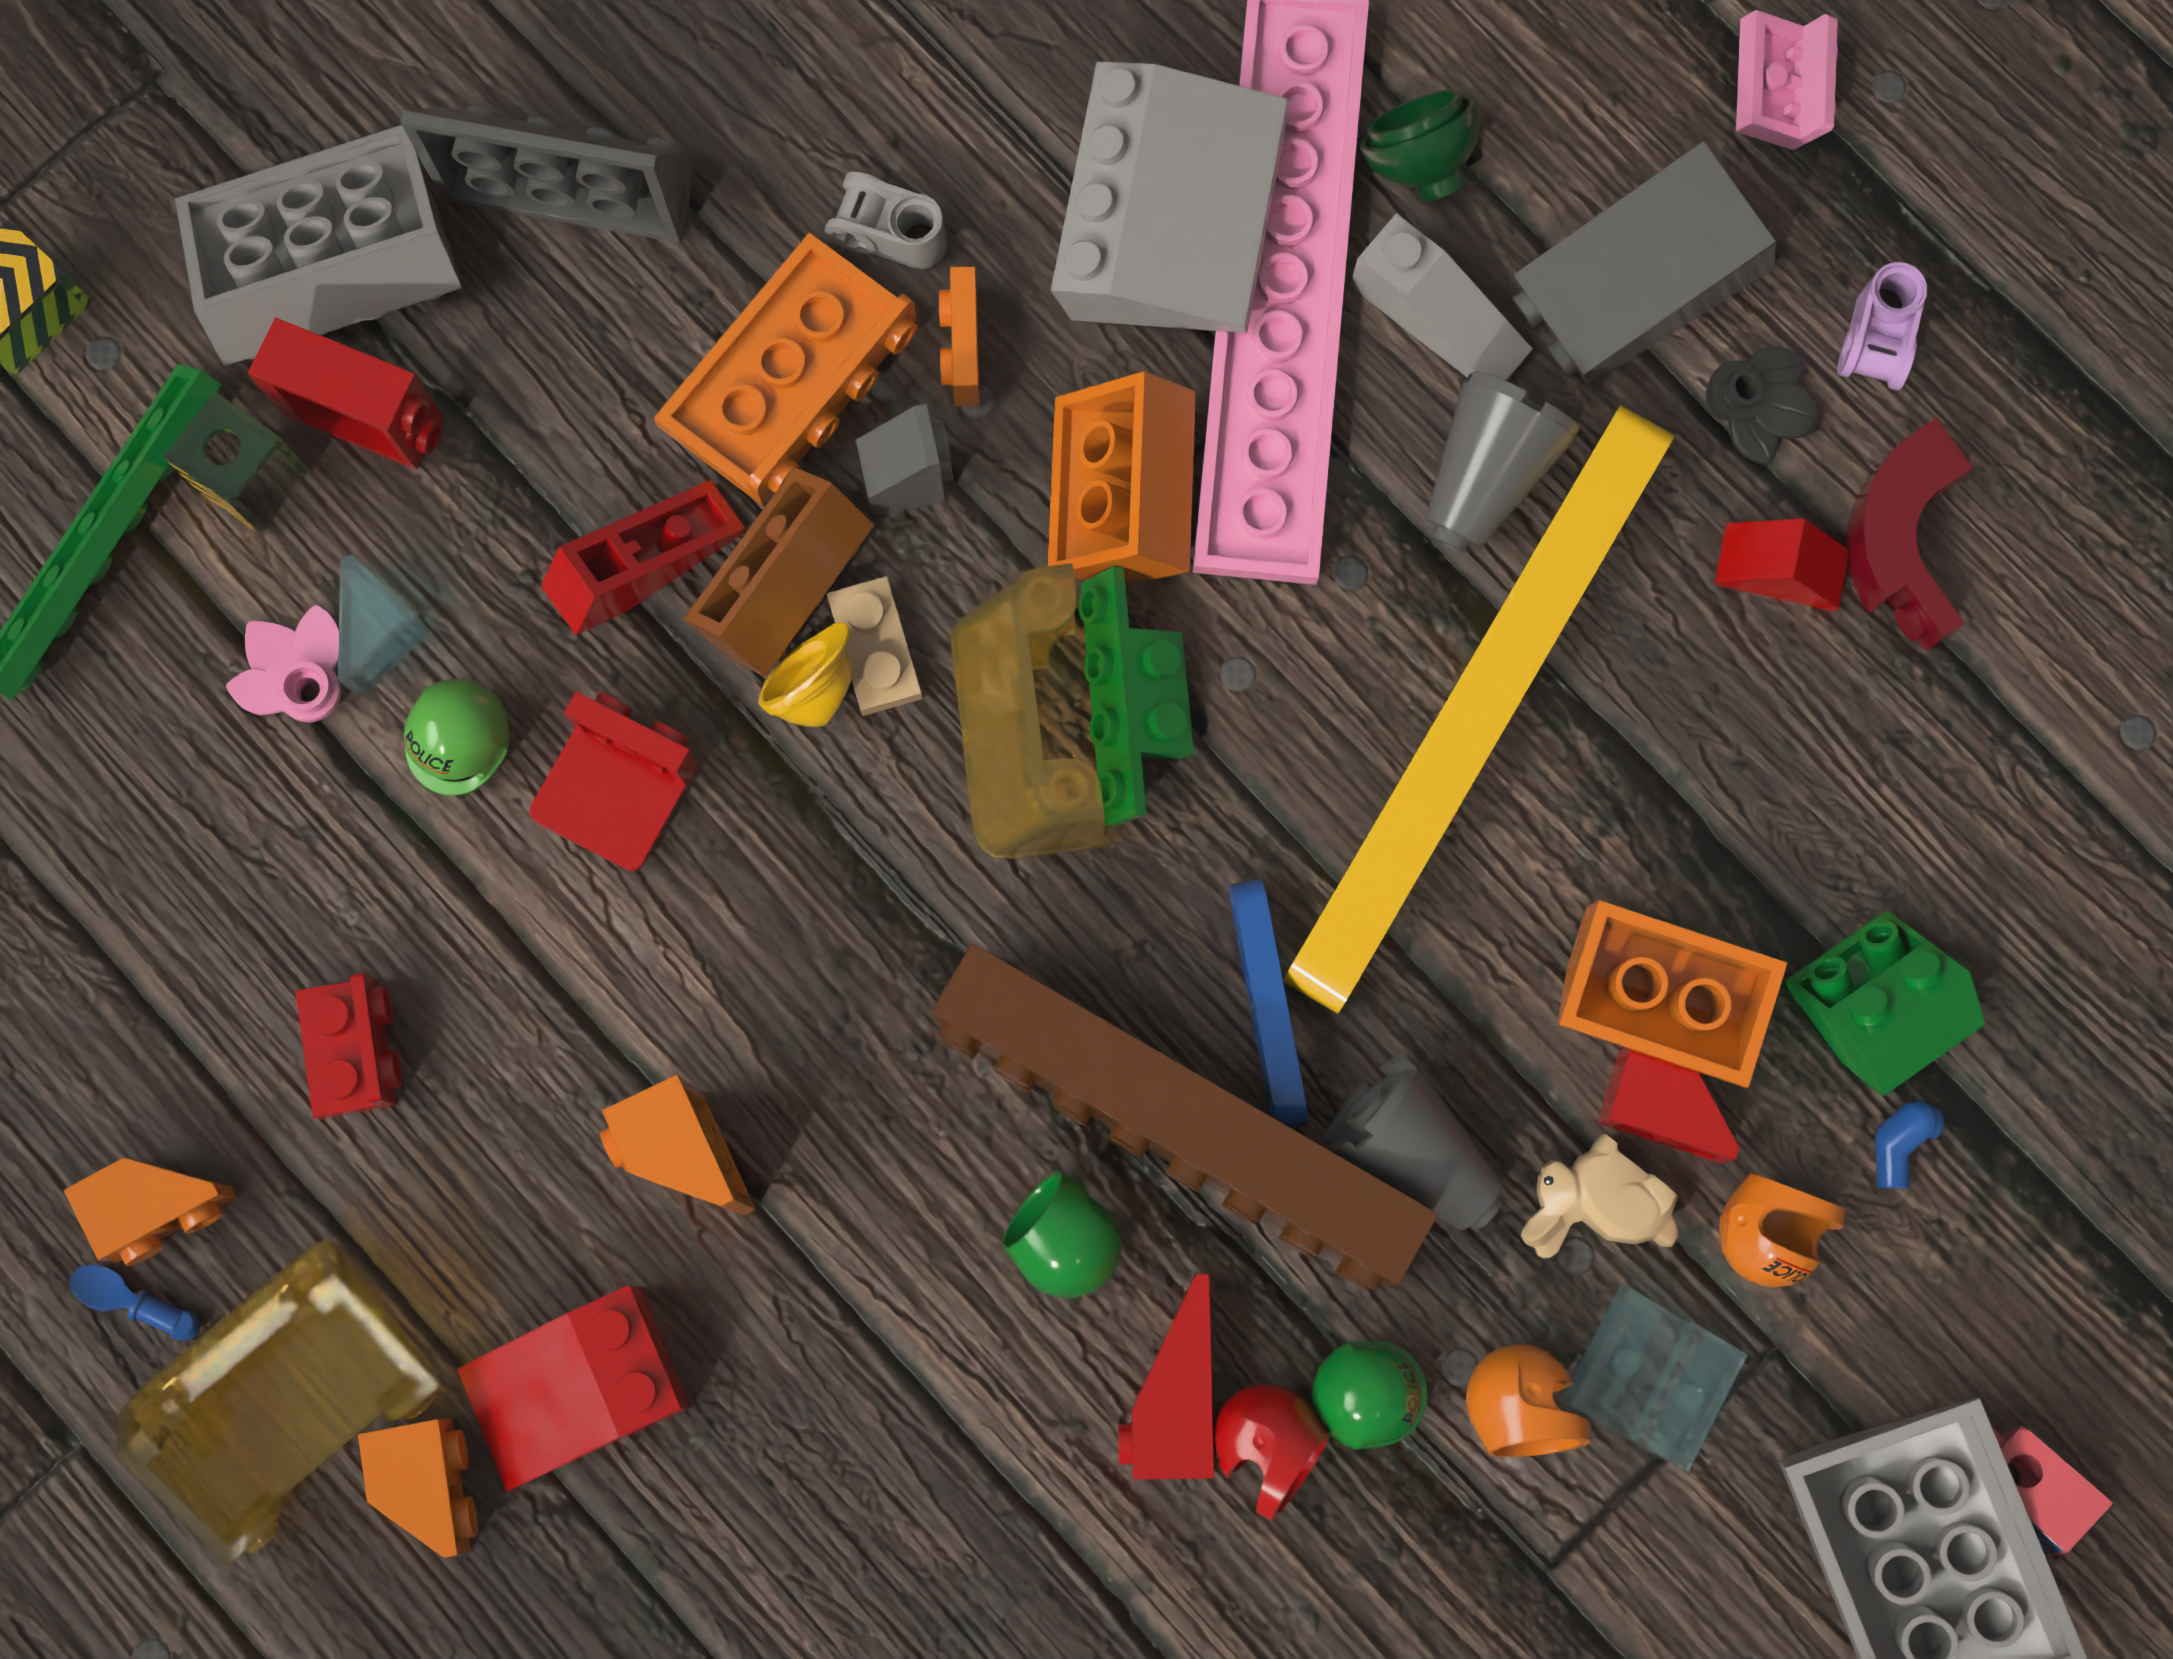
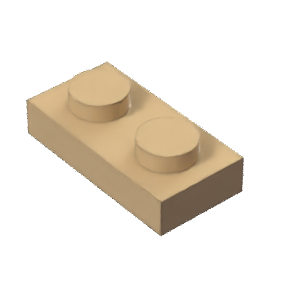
M887 576L827 593L835 623L846 622L850 627V635L845 646V652L852 666L853 675L851 680L862 716L921 700V690Z

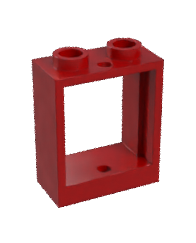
M274 318L248 371V375L279 412L285 417L417 470L424 454L430 455L436 449L443 431V422L441 420L443 415L417 376L405 369L282 319Z

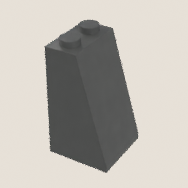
M1703 141L1515 273L1514 278L1521 292L1512 299L1532 328L1543 323L1556 342L1548 346L1547 349L1564 375L1569 378L1577 372L1586 386L1773 271L1775 269L1776 241Z

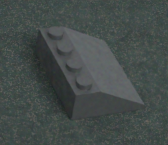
M470 106L466 111L441 107L403 110L400 123L443 201L680 243L695 174L687 150H682L673 142L659 138L648 139L646 143L626 140L610 130L595 127L588 128L586 132L562 128L556 122L542 117H529L526 121L503 118L499 113L480 106Z

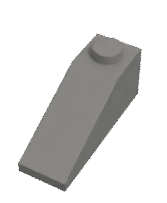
M1397 213L1357 258L1350 287L1464 376L1468 377L1473 371H1480L1508 381L1532 352L1533 348L1446 251Z

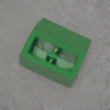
M1888 910L1785 980L1789 991L1842 1064L1882 1097L1986 1024L1970 971Z

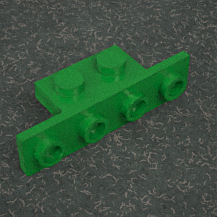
M1112 566L1082 582L1078 606L1080 617L1084 622L1086 644L1084 673L1089 682L1092 710L1089 729L1090 737L1095 744L1098 776L1095 785V796L1100 806L1103 826H1118L1147 815L1141 758L1181 760L1194 754L1182 632L1129 628L1124 567Z

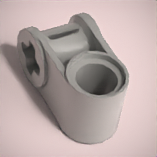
M861 172L846 174L843 182L846 193L836 218L829 219L824 232L827 237L851 251L876 255L913 269L922 270L930 268L942 260L947 252L948 240L941 209L934 199L925 194H918L888 184L869 174ZM927 225L932 228L922 238L913 239L904 235L912 226Z

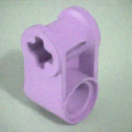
M1903 262L1887 264L1872 277L1859 293L1850 328L1839 356L1837 374L1839 376L1849 377L1852 373L1887 381L1889 389L1901 390L1914 360L1917 347L1916 335L1927 296L1925 278L1916 267ZM1887 289L1894 292L1900 298L1902 308L1888 306L1882 300L1879 290Z

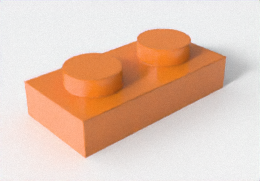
M975 266L950 267L951 289L939 290L940 327L952 328V348H940L941 385L953 386L955 407L980 406Z

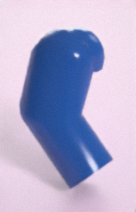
M1923 1101L1903 1104L1878 1127L1875 1135L1877 1188H1910L1909 1154L1929 1137L1936 1139L1944 1129V1117L1938 1108L1928 1105Z

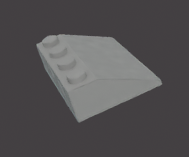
M1096 62L1050 290L1072 321L1239 333L1248 332L1290 108L1287 98L1157 64Z
M402 125L175 198L194 312L224 366L245 359H255L275 317L323 336L327 332L363 320L377 319L385 313L421 301L434 300L445 293L462 288L453 253L423 163Z
M1979 1398L1840 1437L1778 1459L1857 1659H2087Z

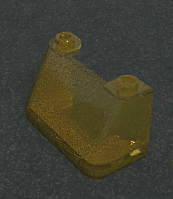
M1072 563L1038 567L1025 572L957 620L952 630L951 647L973 831L980 847L986 853L996 858L1009 859L1103 847L1105 816L1101 786L1097 774L1089 765L1077 759L1062 758L1044 761L1033 670L1049 668V653L1057 640L1065 635L1076 634L1074 618L1076 587Z
M323 1240L311 1246L132 1395L118 1416L115 1456L228 1566L244 1551L252 1554L262 1548L278 1529L279 1524L275 1519L280 1510V1498L380 1414L388 1421L397 1420L401 1417L411 1420L421 1414L432 1403L436 1396V1390L441 1386L439 1375L350 1263L328 1240Z

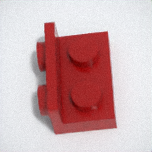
M362 972L350 975V981L296 990L313 1118L321 1120L396 1106L394 1089L401 1088L402 1070L396 1050H388L385 1025L393 1023V1007L387 987H379L378 979Z

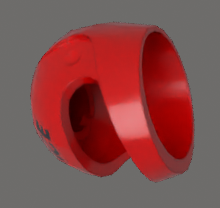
M1262 1383L1238 1391L1223 1405L1213 1425L1215 1457L1227 1479L1233 1477L1250 1460L1256 1462L1261 1467L1263 1483L1257 1501L1256 1512L1271 1521L1276 1520L1295 1496L1322 1454L1330 1437L1309 1403L1293 1390L1277 1384Z

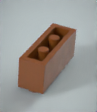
M794 467L684 619L728 658L766 677L776 661L784 655L787 646L812 611L819 606L825 593L848 561L858 552L861 543L874 527V524L831 482Z

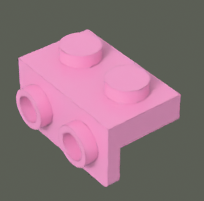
M1755 10L1740 19L1736 132L1795 150L1833 129L1836 113L1835 86L1836 60L1838 57V19L1836 17L1824 14L1809 24L1802 26Z

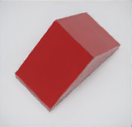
M1805 518L1727 523L1724 528L1713 585L1836 612L1839 609L1849 549Z

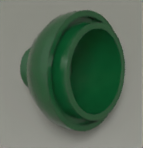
M1448 89L1422 95L1390 109L1368 126V135L1360 143V149L1371 169L1385 179L1403 186H1415L1419 199L1422 202L1437 200L1454 193L1466 183L1461 167L1469 159L1478 140L1481 118L1476 98L1470 95H1461L1455 89Z

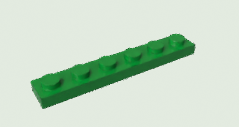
M177 364L0 630L1 695L13 701L19 691L26 690L34 683L42 669L43 662L41 657L53 639L61 637L72 626L78 612L76 604L88 586L99 582L107 573L112 563L111 551L123 533L133 530L142 520L147 509L145 500L156 483L166 479L174 471L175 468L166 460L177 467L181 458L179 448L191 430L202 426L210 417L215 407L213 397L222 384L204 371Z

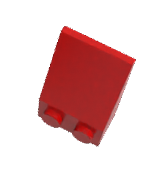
M628 1285L570 1311L457 1368L507 1492L692 1408L640 1286Z

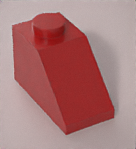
M1628 1048L1618 1051L1598 1119V1125L1719 1164L1736 1160L1739 1146L1697 1071Z

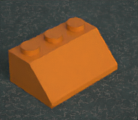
M1143 371L1055 397L1047 576L1062 579L1088 580L1110 567L1116 566L1124 567L1125 581L1145 582L1190 572L1196 391Z
M1598 900L1588 905L1584 912L1567 965L1557 1025L1744 1088H1749L1787 962Z
M675 1075L601 1110L609 1127L599 1131L600 1138L616 1169L622 1166L627 1173L629 1172L658 1185L742 1215H747L756 1210L704 1093L680 1076Z

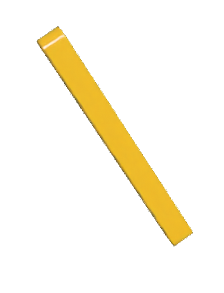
M1623 405L1619 406L1283 979L1284 983L1338 1014L1667 451L1675 436L1674 434Z

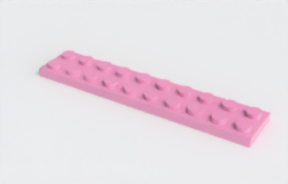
M1247 0L1239 86L1287 98L1290 108L1248 332H1215L1193 573L1317 585L1319 579L1369 0Z

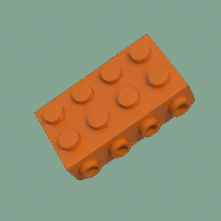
M809 232L655 415L654 421L657 427L763 506L773 493H776L794 467L801 469L798 463L812 446L821 448L829 441L840 422V418L837 416L851 399L860 401L871 390L879 374L876 369L890 352L897 355L909 344L917 330L914 301L905 294H901L897 298Z

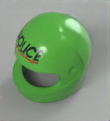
M462 678L439 681L424 688L422 694L411 708L404 726L406 758L415 778L431 791L450 796L469 794L488 783L500 768L511 738L509 718L501 700L484 685ZM475 775L473 778H470V779L465 780V781H457V782H455V781H447V780L463 779V778H466V777Z

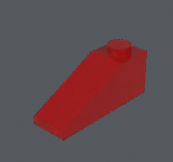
M709 480L560 546L541 587L575 635H578L629 611L741 536L745 527L712 481Z
M1209 1274L1193 1275L1130 1409L1131 1424H1118L1119 1465L1131 1464V1477L1133 1480L1214 1478Z

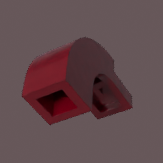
M1935 418L1905 438L1865 481L1852 507L1846 538V546L1849 549V571L1857 594L1867 612L1870 614L1882 605L1890 602L1895 609L1894 617L1900 630L1910 640L1918 641L1925 652L1948 638L1965 624L1924 566L1917 546V525L1925 505L1954 488L1973 469L1938 418Z

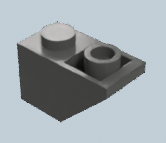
M927 404L913 406L856 439L872 517L945 502L943 482L954 480L950 462L951 455L944 423L931 425Z

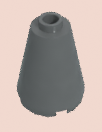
M1480 371L1470 373L1462 385L1425 518L1429 524L1435 527L1430 537L1461 554H1464L1468 545L1481 549L1575 441L1574 438L1580 426L1572 418L1548 402H1545L1542 407L1525 397L1528 391L1512 383Z
M1399 1054L1386 1061L1378 1069L1387 1077L1372 1088L1363 1082L1338 1110L1323 1135V1138L1331 1145L1324 1146V1148L1438 1213L1436 1219L1459 1231L1465 1230L1471 1225L1476 1229L1483 1227L1496 1215L1502 1205V1199L1498 1196L1502 1187L1501 1180L1418 1064L1408 1055Z

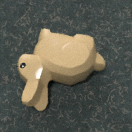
M1600 1134L1590 1151L1579 1156L1571 1168L1556 1159H1550L1543 1164L1537 1181V1196L1541 1208L1527 1221L1521 1233V1238L1526 1245L1535 1247L1537 1255L1542 1258H1550L1558 1253L1570 1226L1579 1221H1583L1608 1241L1639 1244L1653 1240L1662 1247H1672L1679 1238V1228L1677 1222L1672 1217L1678 1196L1655 1175L1647 1174L1619 1152L1618 1143L1606 1134Z

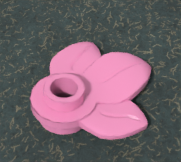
M314 605L304 614L296 631L270 622H248L245 633V650L251 669L240 673L226 684V688L233 699L243 709L261 716L285 712L291 718L301 722H316L330 715L337 707L341 698V683L335 673V669L344 651L342 634L330 614L320 606ZM309 683H319V695L312 701H302L301 691L304 686Z

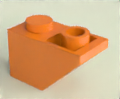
M124 1157L64 1190L97 1259L112 1262L124 1261L126 1266L138 1264L159 1253L164 1248L160 1240L182 1228L186 1234H189L216 1222L223 1216L220 1207L237 1199L231 1186Z
M453 1418L436 1419L358 1434L367 1503L443 1558L471 1551L470 1538L476 1537L478 1533L477 1512L472 1497H464L460 1470H465L468 1467V1449L463 1431L461 1429L454 1430Z

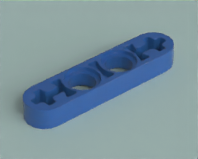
M1262 879L1229 884L1232 916L1270 1116L1290 1128L1305 1126L1308 1124L1305 1095L1265 887Z

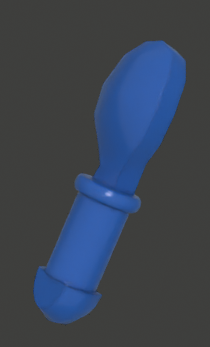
M90 1264L77 1268L71 1274L70 1288L74 1296L88 1308L100 1312L127 1309L129 1310L127 1315L129 1320H140L171 1334L172 1339L179 1341L193 1339L200 1332V1321L193 1312L188 1309H179L151 1296L148 1290H141L137 1295L134 1294L123 1276L107 1267Z

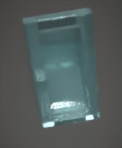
M354 555L341 556L338 680L353 694H367L430 631Z

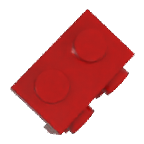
M576 691L563 713L575 728L529 809L530 816L537 824L628 871H638L645 865L700 765L690 749L685 747L689 739L677 730L658 721H655L651 729L631 720L629 717L633 710L619 700L602 692H599L595 700Z

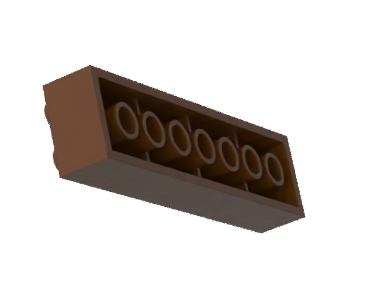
M973 943L931 1011L936 1026L940 1028L937 1033L942 1037L940 1041L952 1050L970 1060H974L978 1052L990 1057L997 1062L994 1066L997 1069L996 1074L1010 1084L1027 1093H1030L1034 1084L1054 1095L1052 1107L1063 1115L1086 1126L1090 1117L1096 1119L1112 1129L1108 1140L1121 1149L1140 1159L1149 1150L1169 1162L1165 1173L1171 1178L1197 1192L1203 1187L1204 1183L1226 1195L1221 1204L1223 1208L1253 1225L1260 1222L1263 1217L1283 1229L1278 1237L1281 1242L1309 1258H1313L1314 1255L1319 1256L1320 1252L1340 1262L1335 1273L1365 1291L1370 1292L1371 1289L1377 1291L1379 1286L1385 1288L1400 1284L1438 1213Z

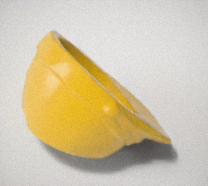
M846 622L834 623L814 637L801 643L771 671L765 681L758 699L761 708L771 716L776 715L789 723L807 727L825 726L839 708L853 675L852 666L845 652V646L850 635L849 625Z

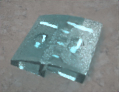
M1620 1286L1572 1378L1573 1384L1567 1388L1560 1402L1668 1463L1689 1472L1748 1355L1698 1324L1681 1319L1635 1290Z

